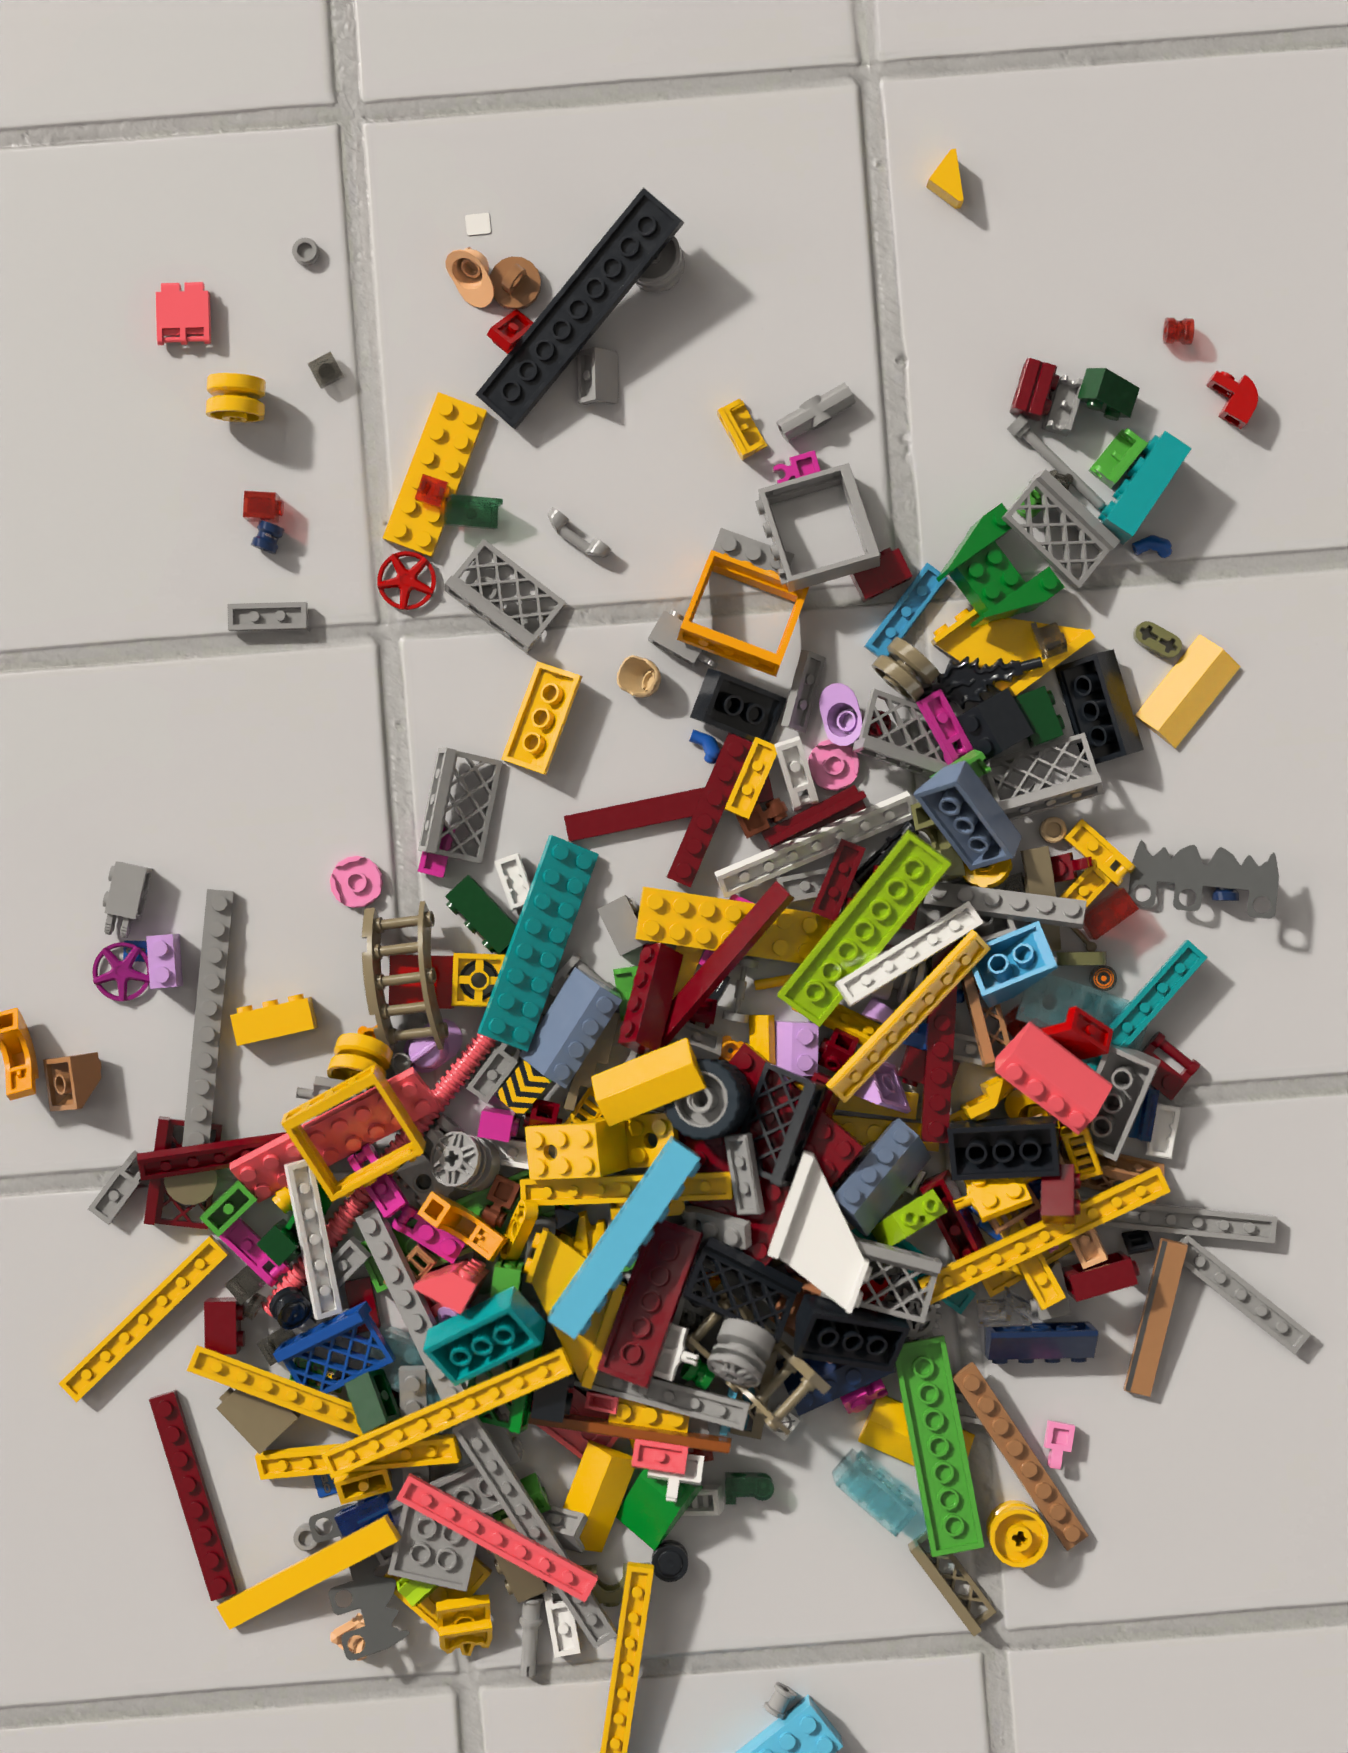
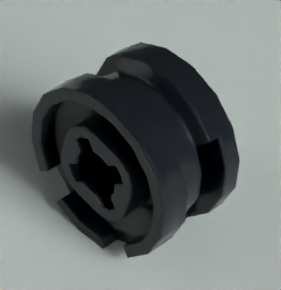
M286 1287L272 1297L269 1310L282 1328L292 1330L300 1327L309 1319L312 1306L300 1289L297 1287Z
M664 1540L656 1551L653 1550L651 1563L654 1565V1574L665 1582H676L681 1579L688 1568V1553L685 1547L678 1541Z

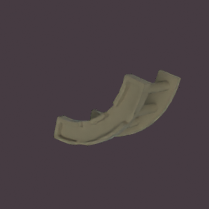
M420 901L419 912L416 916L383 920L382 917L379 918L375 907L364 910L362 938H367V952H362V967L369 1015H375L378 1027L373 1029L376 1039L388 1045L393 1052L394 1046L398 1041L434 1037L438 1050L444 1049L445 1038H448L449 1034L448 1025L446 1022H443L434 986V983H436V971L432 967L431 928L435 925V918L433 912L429 911L425 901ZM418 926V942L381 946V934L384 933V930ZM418 952L420 972L389 976L382 974L381 959L384 956ZM421 982L423 1002L390 1006L386 1003L384 995L386 986ZM426 1012L430 1027L397 1031L392 1026L390 1016Z
M722 1283L714 1289L715 1292L724 1290ZM727 1294L719 1295L721 1297L718 1301L719 1307L723 1309L731 1308ZM733 1294L737 1305L742 1304V1302ZM746 1306L739 1308L744 1320L749 1322L755 1319L753 1313ZM711 1312L691 1335L687 1334L685 1346L692 1352L697 1349L709 1359L712 1354L699 1341L720 1320L721 1316ZM764 1324L766 1331L774 1334V1332L767 1325ZM780 1339L778 1344H774L771 1353L777 1350L786 1359L783 1362L784 1366L757 1396L744 1386L736 1385L729 1381H725V1383L735 1393L740 1390L767 1416L764 1422L776 1432L780 1429L788 1435L791 1431L781 1421L810 1390L813 1391L817 1388L825 1395L831 1386L801 1358L795 1357L794 1351ZM799 1371L804 1376L800 1380L802 1383L773 1414L764 1403L791 1373L795 1374Z

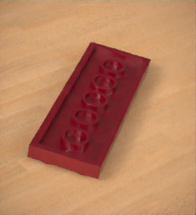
M663 1220L661 1223L656 1221L652 1227L653 1236L646 1245L642 1244L597 1367L599 1371L649 1389L704 1235Z

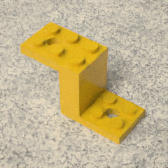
M666 1112L644 1113L611 1127L607 1124L604 1116L579 1123L525 1127L530 1180L602 1177L628 1168L650 1167L671 1135L679 1140L678 1130L672 1126L671 1121L666 1116ZM650 1133L655 1134L658 1143L656 1147L649 1144L648 1136ZM550 1145H554L557 1149V1157L555 1159L549 1154Z

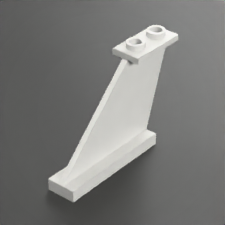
M803 1150L768 1249V1256L776 1259L780 1258L843 1307L847 1313L851 1314L853 1308H858L861 1303L863 1292H860L862 1282H868L872 1267L868 1266L869 1258L862 1256L814 1153Z

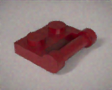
M1158 1031L1141 1052L1161 1060L1151 1086L1172 1101L1189 1078L1199 1069L1201 1064L1195 1059H1189L1165 1040L1166 1036ZM1157 1047L1184 1067L1181 1074L1153 1053Z

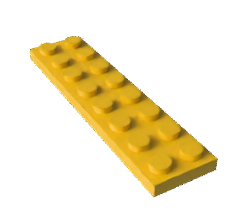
M642 887L635 939L715 951L754 907L755 903ZM786 908L749 950L746 956L801 964L834 921L813 912Z

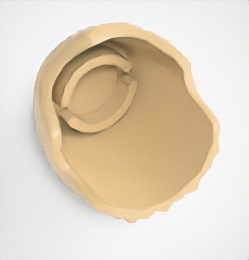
M635 655L625 658L617 673V684L619 687L634 697L644 698L653 695L659 689L661 683L659 668L652 661Z

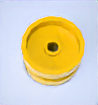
M216 373L207 377V391L213 396L206 400V415L208 417L230 422H258L264 419L265 405L258 400L265 396L266 382L264 379L238 373Z
M358 1033L342 1034L337 1039L334 1048L335 1056L330 1060L327 1076L333 1079L347 1080L377 1064L386 1078V1070L390 1068L393 1051L388 1045L371 1036ZM375 1084L368 1087V1090L375 1087Z
M1009 1500L999 1504L991 1511L986 1521V1535L994 1554L1003 1563L1011 1567L1024 1568L1035 1564L1043 1557L1048 1547V1532L1040 1515L1031 1505L1023 1501Z

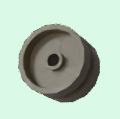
M895 637L887 646L891 657L880 655L871 666L891 688L908 700L916 702L924 693L920 682L932 684L940 673L916 648L903 639Z

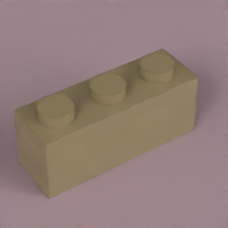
M509 1517L499 1521L517 1531ZM486 1549L488 1554L493 1553L490 1550ZM493 1553L496 1570L499 1575L504 1574L506 1589L509 1595L514 1594L518 1603L548 1591L545 1580Z

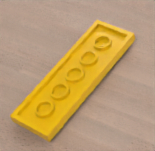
M440 392L437 393L384 532V540L428 557H433L487 416V410Z

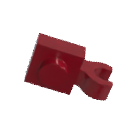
M1071 852L1050 857L1054 883L1078 878L1076 870L1094 867L1092 856L1074 860Z

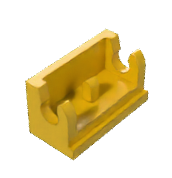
M737 399L717 410V416L741 460L767 447L743 400Z

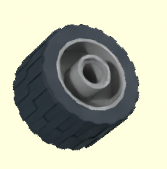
M696 1059L706 1088L664 1105L668 1120L671 1121L672 1126L679 1130L681 1134L696 1140L723 1138L728 1134L735 1133L743 1125L752 1101L751 1087L746 1080V1076L744 1073H741L737 1066L730 1064L728 1061Z

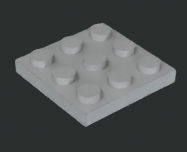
M404 1504L398 1527L401 1539L394 1544L388 1574L466 1592L477 1543Z

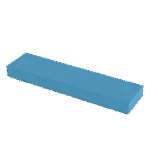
M926 563L864 647L877 657L880 655L890 656L887 646L895 637L903 639L948 578L945 577L938 582L937 577L941 572L929 563Z

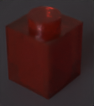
M244 491V519L251 522L263 520L269 523H279V516H283L284 502L280 500V496L276 492Z

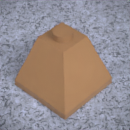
M98 1052L43 1060L50 1112L83 1108L101 1080L100 1071L102 1066Z

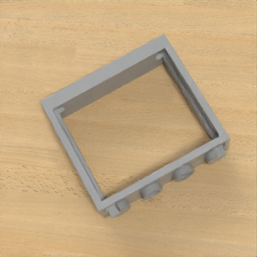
M849 463L758 489L759 500L755 501L759 516L764 514L766 520L763 523L765 536L772 539L773 546H770L774 562L779 560L781 569H778L779 579L782 585H787L789 592L880 566V553ZM842 485L865 555L793 575L770 505Z

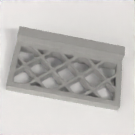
M1045 469L1033 476L1029 481L1030 484L1003 515L1002 519L1077 590L1080 589L1109 551L1115 549L1120 540ZM1033 489L1041 495L1042 505H1031L1030 493ZM1032 509H1042L1043 523L1032 524ZM1048 509H1056L1060 513V523H1049ZM1016 510H1025L1026 524H1019L1012 517ZM1050 527H1061L1062 541L1051 542ZM1067 527H1074L1078 531L1079 541H1068ZM1033 528H1044L1045 542H1038L1033 537ZM1069 545H1080L1081 559L1070 560ZM1086 545H1093L1100 552L1095 559H1087ZM1052 546H1063L1064 560H1056L1052 556ZM1081 563L1082 575L1078 580L1071 574L1070 564Z
M485 539L480 542L457 572L450 576L445 583V591L526 654L566 605L563 599ZM484 548L493 554L494 563L479 565L478 555ZM475 560L476 565L470 566L472 562ZM510 567L514 571L515 579L500 581L498 568ZM495 568L496 581L481 583L480 570ZM476 570L478 583L467 584L460 577L465 571ZM519 583L532 584L535 589V595L520 597ZM515 584L517 597L502 598L500 585ZM497 585L499 599H486L483 596L482 587ZM550 598L558 604L551 612H541L539 599ZM536 600L538 613L523 614L521 601ZM518 602L519 615L508 616L504 613L503 603ZM542 617H547L546 620L542 623ZM523 619H539V628L534 634L524 628Z
M872 689L860 736L854 742L852 751L929 778L943 767L948 766L937 753L941 749L940 746L935 748L928 735L932 733L931 729L926 732L920 720L923 715L918 705L883 691ZM877 698L885 700L889 708L887 712L881 715L875 707ZM902 706L908 708L912 719L905 723L902 722L897 712V709ZM891 713L898 727L888 732L882 718ZM875 721L883 733L878 738L868 735L870 724ZM915 722L921 735L912 740L905 726ZM899 729L906 741L902 746L895 745L890 735ZM921 738L924 739L930 750L924 755L918 753L914 742ZM956 741L953 743L954 749L958 748Z
M1085 733L985 761V764L990 768L1003 766L1008 769L1002 779L992 775V772L986 775L993 798L1010 821L1103 794L1102 781ZM1082 742L1084 749L1079 757L1067 752L1071 745ZM1053 751L1059 754L1053 764L1042 759L1046 752ZM1063 757L1075 761L1070 771L1058 767ZM1027 758L1034 762L1029 770L1025 771L1016 767L1020 760ZM1038 764L1050 769L1044 779L1032 774ZM1080 764L1089 767L1092 772L1091 775L1080 777L1074 773ZM1013 771L1024 776L1019 786L1007 782ZM1054 771L1066 776L1063 783L1055 785L1049 782ZM1029 779L1040 783L1036 791L1029 792L1023 789ZM1003 786L1015 791L1011 798L1000 801L998 794Z
M438 748L418 851L482 864L502 761L451 748ZM457 757L465 758L471 767L462 775L456 769ZM472 760L478 761L479 763L475 765ZM485 763L494 765L492 776L486 780L483 779L478 771V768ZM474 772L481 784L469 790L463 778ZM459 782L466 794L455 801L450 791L451 787ZM483 787L488 795L487 802L479 806L472 794ZM469 798L475 810L464 816L458 804ZM454 807L460 820L449 826L445 820L446 812ZM478 813L483 820L482 826L474 832L467 820ZM463 823L470 835L459 842L452 830ZM449 833L455 846L448 851L440 850L441 838ZM471 839L477 845L475 857L467 855L462 847ZM458 849L461 854L455 853L454 851Z
M853 1236L862 1256L876 1261L880 1270L870 1275L867 1282L873 1296L864 1301L861 1300L859 1307L925 1324L937 1276L941 1271V1260L936 1257ZM880 1262H881V1263H885V1264H889V1265H887V1266H885V1267H882V1265L880 1264ZM894 1266L902 1268L906 1276L892 1284L886 1271ZM906 1269L912 1270V1271H914V1272H912L911 1274H908V1272L906 1271ZM883 1273L890 1286L875 1293L869 1281ZM920 1273L931 1275L928 1286L918 1291L911 1278ZM909 1280L915 1293L901 1300L895 1288ZM893 1290L899 1302L891 1307L883 1306L878 1297ZM821 1291V1297L831 1299L829 1296H827L824 1292ZM926 1292L925 1298L923 1300L921 1294ZM919 1297L923 1304L920 1315L909 1313L904 1304ZM875 1299L878 1302V1304L870 1303ZM902 1306L904 1311L897 1310V1308Z

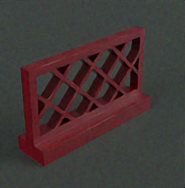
M853 785L763 831L761 834L769 849L865 809L866 806L863 799L866 798L863 790L858 792L856 786Z
M159 1116L154 1151L171 1149L172 1141L176 1145L175 1148L182 1147L183 1142L179 1144L173 1136L174 1125L184 1126L185 1120ZM211 1123V1129L216 1130V1137L213 1142H220L222 1124ZM164 1178L150 1180L144 1224L208 1229L203 1222H194L186 1214L196 1205H190L183 1210L178 1202L167 1193ZM166 1193L169 1199L163 1203L164 1194ZM213 1194L207 1199L206 1207L202 1202L198 1204L204 1212L211 1206ZM171 1201L181 1212L173 1219L161 1218L163 1207ZM184 1216L187 1221L178 1219Z

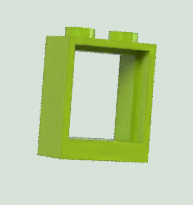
M932 1189L886 1217L871 1232L877 1242L894 1246L945 1214L947 1210Z

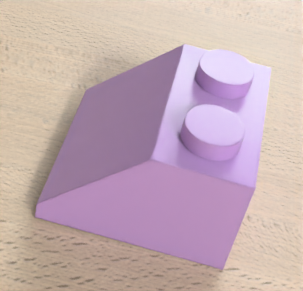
M775 1021V1064L800 1076H813L814 1072H818L819 1026L813 1022Z

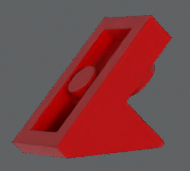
M515 309L493 325L488 331L487 336L492 339L494 344L508 354L534 322Z

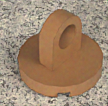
M511 256L502 259L494 266L490 274V279L494 286L493 298L506 309L515 310L529 307L536 301L541 291V278L538 269L531 261L523 257Z

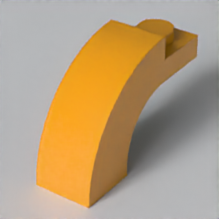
M18 1007L0 1012V1050L5 1064L6 1095L11 1101L36 1094L35 1079L39 1078L33 1042Z
M431 1191L417 1213L435 1228L454 1235L492 1262H494L508 1240L486 1224L485 1220H482L477 1214Z

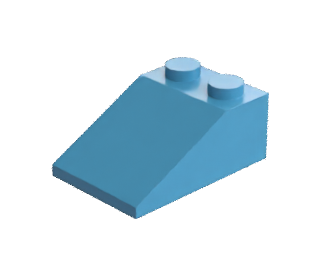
M1037 921L986 942L991 949L972 968V972L981 995L990 1008L1016 997L1057 969L1058 966L1041 924Z

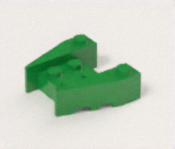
M1002 503L981 517L969 529L967 535L937 577V581L940 582L949 575L980 617L970 624L972 628L998 619H1006L1020 613L1034 611L1064 588V585L1049 566L1031 580L1025 582L997 545L996 541L1012 529L1002 519L1003 515L1008 511Z

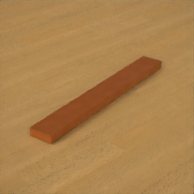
M532 1408L528 1424L634 1440L641 1439L727 1454L730 1452L732 1438L612 1423L608 1422V1419L574 1414L564 1415L563 1423L531 1418Z

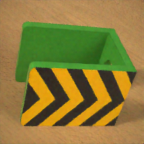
M524 1060L495 1096L522 1117L549 1085L551 1080L543 1076Z

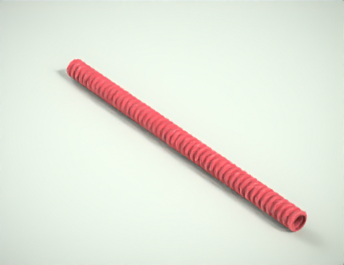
M477 1034L476 1038L473 1037L471 1039L472 1043L466 1045V1051L462 1050V1056L456 1058L457 1062L451 1064V1070L445 1072L447 1075L440 1078L441 1082L435 1084L436 1089L431 1091L439 1100L440 1109L414 1122L423 1137L425 1136L424 1132L430 1130L429 1125H434V1119L440 1117L439 1113L445 1111V1105L448 1106L450 1104L449 1100L456 1097L454 1095L456 1092H460V1086L466 1084L464 1081L471 1078V1073H475V1067H479L481 1065L480 1061L486 1059V1053L490 1054V1048L496 1046V1040ZM403 1128L400 1129V1134L394 1136L395 1141H390L389 1144L391 1146L384 1149L385 1153L379 1155L380 1158L411 1142ZM363 1185L355 1189L354 1193L349 1196V1199L345 1198L343 1201L344 1205H340L338 1207L339 1211L333 1213L334 1218H330L328 1220L329 1224H325L331 1254L333 1252L332 1248L338 1246L337 1242L343 1240V1234L347 1235V1229L354 1226L355 1218L364 1213L363 1209L369 1207V1202H373ZM301 1256L297 1259L298 1263L292 1265L293 1270H288V1276L282 1278L283 1282L277 1284L278 1288L273 1289V1295H269L267 1297L268 1301L262 1303L263 1310L271 1317L273 1316L269 1310V1304L272 1297L278 1291L286 1287H297L302 1291V1286L305 1287L307 1285Z

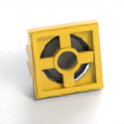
M453 953L452 1006L487 1007L490 999L489 996H491L506 954Z

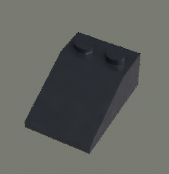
M708 668L690 718L752 742L757 737L770 743L787 698L726 673Z

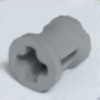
M776 1682L774 1686L775 1692L769 1702H765L763 1707L771 1715L784 1719L788 1704L791 1699L794 1700L797 1694L785 1684Z

